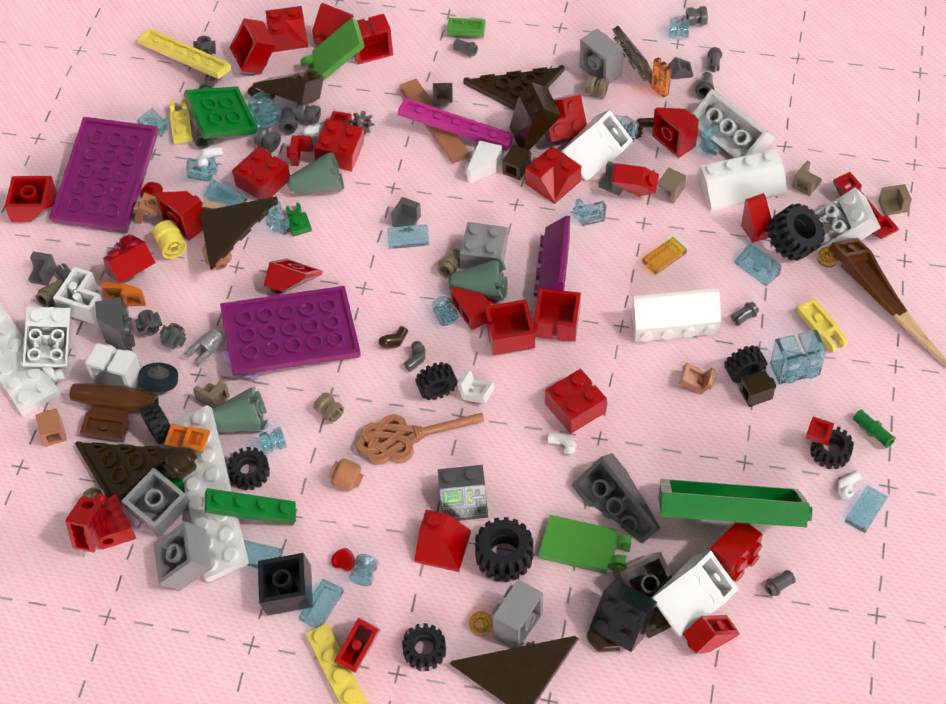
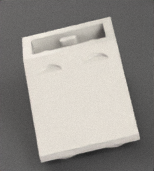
M608 110L596 115L562 152L582 166L581 177L584 181H587L605 167L608 161L611 162L621 154L633 140L613 113Z
M856 187L815 212L816 216L820 217L819 220L824 225L822 228L825 230L824 242L821 243L822 246L817 249V252L828 250L833 242L854 238L864 239L881 228L867 198Z
M26 308L23 367L67 368L72 321L70 308Z
M712 551L694 555L651 598L657 601L656 606L680 637L701 616L710 615L721 607L738 588Z

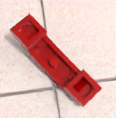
M851 172L833 180L840 197L855 187L861 192L862 185ZM868 200L881 227L872 234L883 239L897 232L899 228L887 214L882 216Z

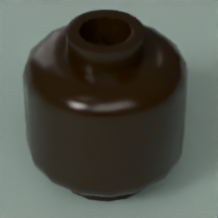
M178 446L164 457L165 463L162 466L173 480L175 478L183 480L197 469L195 460L198 458L191 448L186 450L184 447Z

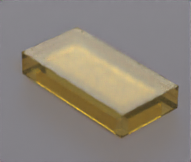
M672 237L643 257L642 263L657 275L687 253V248Z

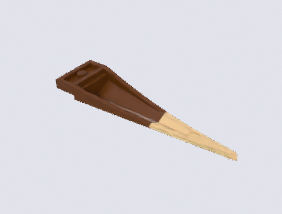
M859 238L833 242L829 250L838 261L842 262L840 266L946 368V358L907 311L884 275L872 251Z

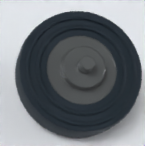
M150 363L140 369L139 383L148 391H170L177 386L178 371L167 363Z

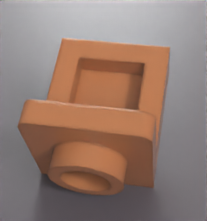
M144 193L141 202L136 201L133 212L136 213L135 222L142 223L145 213L154 217L158 216L160 209L155 196Z
M687 362L682 367L679 384L701 395L714 386L716 369L711 367L705 372Z

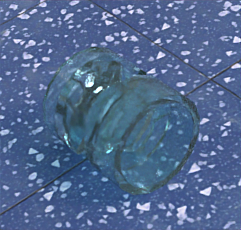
M260 92L249 99V109L259 128L265 127L269 129L279 122V112L268 93Z

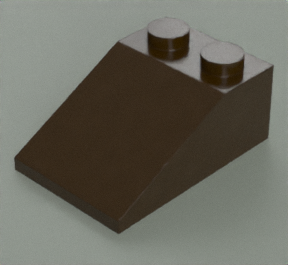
M306 70L305 72L261 80L253 83L252 87L302 105L320 99L324 77L318 75L317 71Z
M530 82L519 95L509 126L518 147L530 150L561 117L549 89Z
M661 552L651 553L612 572L615 579L650 598L672 578ZM657 606L645 632L648 638L671 628V625Z

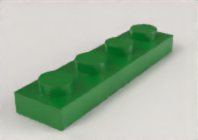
M207 488L205 491L204 513L294 525L296 522V503L290 500Z

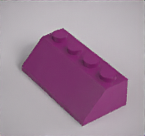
M565 216L545 227V235L540 237V247L543 248V251L538 253V264H541V268L536 269V280H539V284L534 286V297H538L539 288L563 291L565 289L570 244V216Z

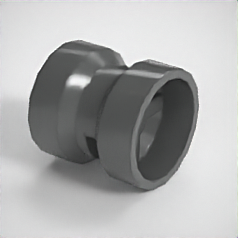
M700 6L698 9L693 7L686 8V22L688 26H694L696 23L700 25L707 24L708 13L706 6Z
M308 103L298 104L296 109L297 121H308L309 124L313 125L319 122L321 116L320 106H309Z
M260 127L254 136V143L260 147L265 146L271 152H274L281 142V135L279 133L270 132L265 127Z

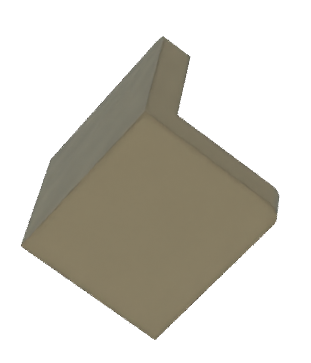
M807 160L795 174L793 188L810 196L820 185L822 179L809 172L811 162Z
M668 167L658 181V187L671 192L670 202L675 203L685 189L686 175Z
M902 184L883 187L878 202L884 215L907 213L912 198L906 185Z
M219 381L216 385L208 383L204 389L198 386L193 388L196 400L210 406L212 409L224 403L230 397L227 384Z

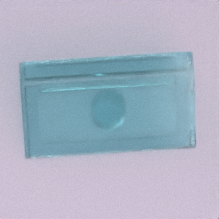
M214 179L211 180L204 194V197L217 203L226 204V206L245 203L249 198Z
M751 243L745 247L735 260L736 265L765 286L780 275L781 265Z

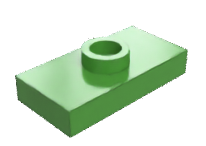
M449 18L447 35L484 37L486 20Z

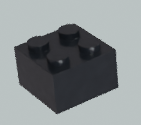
M304 553L258 561L259 604L267 616L313 607L311 564Z
M615 579L603 591L589 629L632 652L645 635L657 601Z

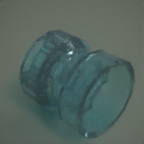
M670 19L669 37L681 36L682 38H688L689 19H683L682 21Z
M443 296L432 303V309L437 314V320L440 325L448 326L458 319V313L453 308V302L450 297Z
M281 427L274 428L270 435L267 432L259 433L265 454L272 453L274 447L280 450L287 448Z
M366 554L357 555L355 560L356 567L352 569L349 576L351 581L358 585L370 586L374 579L373 572L377 570L379 564L378 560Z

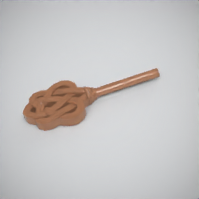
M483 413L423 428L418 425H407L405 418L397 414L385 416L379 423L365 425L361 430V436L357 440L356 449L361 456L367 458L374 465H383L388 461L405 463L412 458L414 453L413 445L421 441L425 436L484 421Z

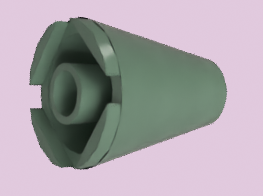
M333 152L326 153L289 176L290 180H287L290 192L294 191L297 195L344 189L342 173H339V164Z
M495 259L454 272L448 280L449 288L454 287L483 293L486 299L504 301L508 289L507 277H504L502 271L506 270L504 261L502 259Z
M256 387L249 388L212 409L218 433L267 429L268 419L264 420L263 414L267 413L260 392H254Z

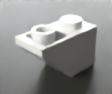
M479 141L477 147L472 150L471 161L467 162L465 166L467 182L472 183L497 172L502 161V146Z

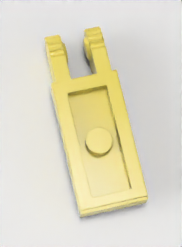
M185 98L181 99L183 110L176 111L174 100H170L171 112L169 113L174 144L193 141L189 109H187Z
M812 299L796 308L798 315L816 336L823 341L828 351L832 353L837 350L836 343L830 337L834 335L836 342L842 347L848 344V339L840 330L838 324L816 299Z

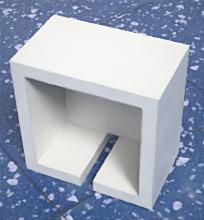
M96 344L85 363L93 383H105L139 389L141 386L139 383L141 366L137 355L130 350L118 349L117 351L115 347L109 344Z

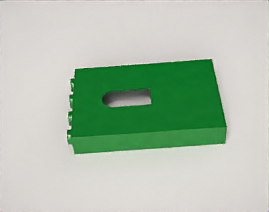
M660 479L659 508L662 517L807 528V522L812 521L813 509L799 489Z

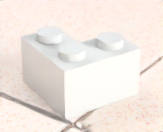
M74 267L53 297L57 308H70L71 317L94 325L98 322L96 319L95 302L101 301L102 298L100 294L95 293L98 287L93 273Z

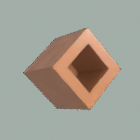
M57 408L35 414L39 433L45 447L67 441L63 421Z

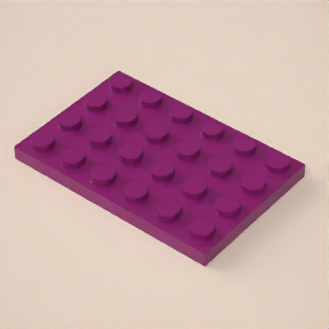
M83 117L49 217L51 222L127 233L134 213L133 209L138 200L158 136V127Z
M345 286L220 303L233 376L361 357Z

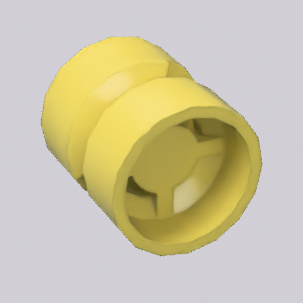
M170 220L162 221L153 228L152 235L165 258L174 259L186 251V241L175 222Z

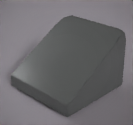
M674 57L668 64L671 79L692 78L694 76L689 61Z

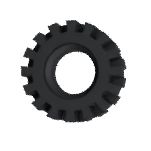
M754 345L750 347L745 346L743 350L741 348L738 349V352H733L731 354L732 357H727V361L724 363V367L731 380L737 384L741 383V379L766 370L768 365L758 346L754 347Z
M440 362L439 365L433 363L431 367L429 365L426 366V370L421 369V374L417 373V378H415L422 398L431 400V398L437 400V397L441 399L444 398L443 395L445 394L448 396L450 394L449 391L455 390L454 387H457L458 382L451 365L448 363L444 364L443 362Z
M155 401L140 409V413L157 444L165 442L171 425L165 413Z
M838 426L836 430L833 429L828 442L838 445L841 449L839 452L827 451L823 444L812 441L810 448L811 456H815L814 461L816 463L821 461L819 466L823 467L826 464L828 465L827 469H831L832 466L835 469H839L840 465L844 467L846 462H849L854 441H851V435L846 436L847 431L845 429L843 432H840L841 427Z
M246 447L247 451H243V448H240V453L238 454L235 451L233 453L234 458L230 457L229 463H227L232 483L236 484V487L239 489L242 486L243 490H247L248 487L251 490H255V485L260 488L262 486L261 481L266 483L267 477L270 475L267 457L262 450L258 451V448L254 447L253 451H251V447ZM252 463L257 465V469L252 473L245 474L240 471L246 464Z
M423 623L421 628L419 624H416L415 630L412 627L409 628V634L405 633L404 640H402V649L405 661L409 662L410 667L414 668L416 666L418 671L425 667V671H429L430 666L435 669L437 668V663L441 665L443 657L445 658L446 642L440 629L436 630L435 625H431L429 628L428 623ZM422 640H429L434 647L428 654H419L415 650L416 644Z

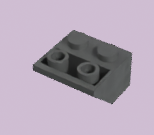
M120 297L96 301V319L105 342L117 350L132 351V347L135 346L134 335L131 334L133 322L132 318L129 317L127 305H123Z

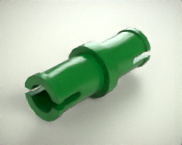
M862 409L855 413L852 420L865 429L869 437L873 436L885 448H889L894 443L896 437L884 429L881 422L872 419Z

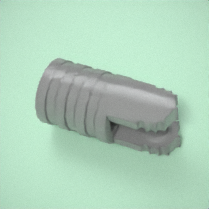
M212 328L184 354L190 357L200 349L203 354L194 363L200 366L225 342V339L220 332Z

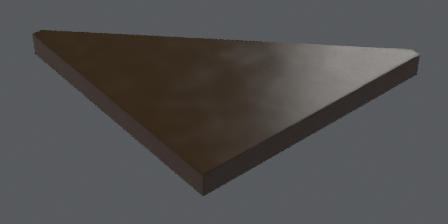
M559 65L557 68L547 69V67L534 68L533 71L521 72V70L506 72L504 75L496 76L495 74H488L473 79L465 77L463 84L515 110L519 95L530 82L548 88L564 72L565 66Z
M277 196L200 211L210 270L216 267L215 264L221 258L224 259L234 249L233 246L239 240L242 241L251 232V228L256 223H259L273 206L278 204Z
M81 441L75 443L106 498L108 499L116 494L120 503L153 467L157 471L163 468L162 465L165 463L164 457L175 449L173 447L113 445L97 442L83 443Z
M570 636L453 660L450 662V665L505 704H536L579 638Z

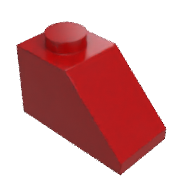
M615 163L610 183L640 197L656 193L659 174L646 167Z
M762 193L745 199L741 226L752 243L767 239L769 233L767 228L772 218L766 196Z
M451 288V302L471 331L486 324L484 306L493 305L490 299L487 300L483 293Z
M727 615L701 616L683 633L687 640V645L696 654L709 653L740 635Z
M358 617L334 661L356 673L381 629Z

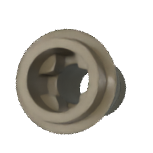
M452 249L449 254L438 262L437 271L441 276L449 278L452 276V273L457 271L460 262V250Z
M58 279L56 282L39 289L38 294H36L37 301L43 307L53 306L55 303L53 297L64 281Z

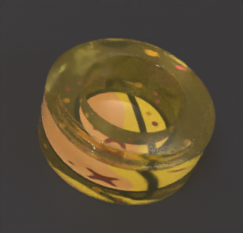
M829 247L820 249L817 257L819 264L824 267H834L838 260L829 250Z
M484 611L474 613L469 620L470 631L479 637L490 634L493 629L491 615Z

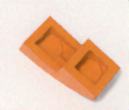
M102 282L101 289L105 300L120 297L127 306H146V300L141 289L124 283Z
M171 424L164 445L169 448L182 446L186 450L191 448L193 452L204 453L211 431L193 426L184 427Z

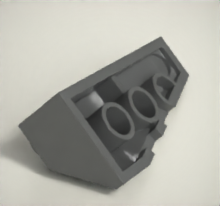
M613 453L600 457L571 484L587 505L601 511L603 516L608 519L611 518L620 524L622 529L643 543L661 528L627 470Z

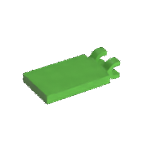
M354 18L347 21L312 51V56L303 57L300 60L301 66L305 67L308 64V70L317 71L318 75L324 77V80L365 47L358 21Z
M550 515L538 557L539 559L607 574L608 568L618 570L626 566L627 556L615 555V551L617 548L630 552L632 536L627 534L617 536V529Z

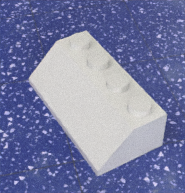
M713 89L709 91L693 112L699 119L698 129L734 158L765 152L775 139L773 135Z
M776 149L702 165L699 169L698 183L711 211L745 204V199L762 193L768 199L786 195L788 192L784 166Z
M719 288L633 296L631 323L635 342L719 334L721 326Z

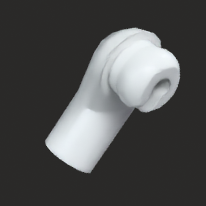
M319 124L307 126L297 136L304 135L311 136L312 139L318 138L323 127Z
M222 146L203 149L196 158L198 166L205 168L208 166V160L211 157L223 156Z
M42 367L43 372L54 382H58V380L65 377L61 368L54 370L53 367Z
M560 433L548 434V444L564 445V452L566 454H575L577 442L570 436Z
M857 470L838 481V494L841 498L849 499L854 495L852 485L862 479Z

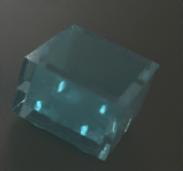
M817 330L798 334L805 354L802 353L794 335L775 339L770 365L779 384H790L805 378L812 379L821 374L827 350Z

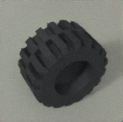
M800 203L791 204L773 216L769 221L770 225L767 228L769 231L768 238L771 239V245H774L776 248L775 251L777 253L780 252L782 257H787L791 261L794 259L798 261L822 246L821 243L825 239L823 237L825 230L822 228L824 225L820 222V217L816 216L813 209H808V206H802Z
M498 517L494 518L492 523L490 521L486 522L485 528L481 526L479 534H476L475 537L476 563L479 565L480 571L482 573L486 571V577L491 578L493 576L495 581L499 582L500 579H505V582H510V578L517 580L519 579V574L524 576L527 573V568L530 569L533 560V538L530 530H526L524 523L519 525L517 519L510 521L509 517H504V520H499ZM499 544H510L516 548V551L509 555H499L493 552L492 549Z

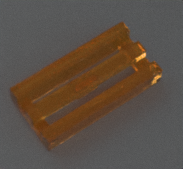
M657 57L653 61L651 87L664 98L669 95L671 67H666V62H661V58Z

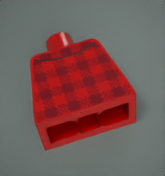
M96 493L93 498L80 497L67 516L65 523L72 548L95 552L108 521L104 506L107 498L104 495Z
M116 494L108 498L104 505L108 521L98 543L99 548L102 550L137 539Z

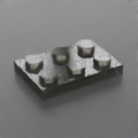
M619 26L613 28L612 31L615 35L613 40L623 48V57L629 59V64L634 70L637 69V73L643 82L647 80L652 86L657 80L648 61Z

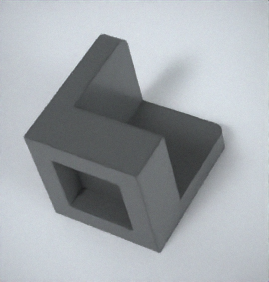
M608 161L606 173L599 182V188L619 196L623 188L610 183L615 163Z
M402 197L391 213L392 226L410 233L421 217L420 203Z
M33 251L30 259L34 269L28 280L33 284L47 286L57 267L52 254Z

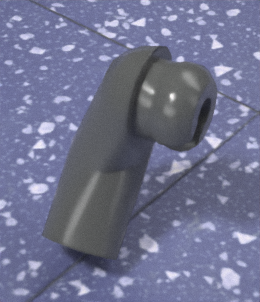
M415 341L411 344L412 358L404 363L405 368L409 372L425 361L426 349L420 341Z

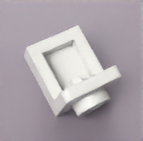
M466 370L457 384L463 400L486 403L495 389L493 382L474 380L472 372Z

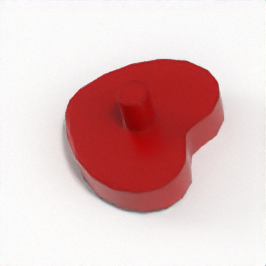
M148 182L142 189V195L147 193L155 196L158 192H163L162 186L156 182Z
M342 548L333 554L331 564L334 568H343L345 571H351L356 565V560L348 548Z

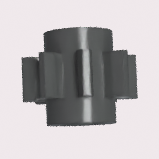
M200 36L197 38V41H193L194 48L210 55L216 54L215 41H211L209 36Z
M361 111L360 116L358 113H353L355 118L349 120V122L354 126L364 128L366 133H370L369 128L375 125L371 123L372 115L365 116V111ZM364 119L363 126H359L360 120Z
M152 310L141 311L138 314V319L134 320L138 332H144L147 336L156 334L159 331V326L163 325L159 313H153Z
M171 323L168 327L163 325L159 333L162 339L161 343L170 349H175L178 345L182 347L187 339L184 333L185 329L176 323Z

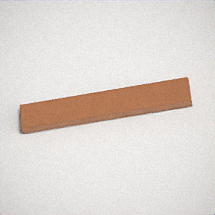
M417 79L399 85L400 91L405 98L437 108ZM425 125L452 164L470 157L469 151L456 134Z

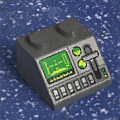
M483 465L438 469L442 513L449 514L457 521L488 518Z

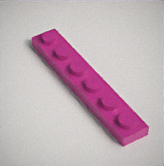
M404 98L398 109L399 116L477 142L484 141L500 145L504 151H508L513 141V133L408 98Z

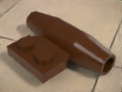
M74 383L70 388L69 394L71 401L92 407L85 415L80 430L82 436L119 442L125 441L130 424L128 413H140V409L155 401L159 404V397L157 395L132 387L105 383Z

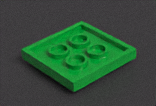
M238 86L185 90L183 96L203 139L252 135L257 132L258 127Z

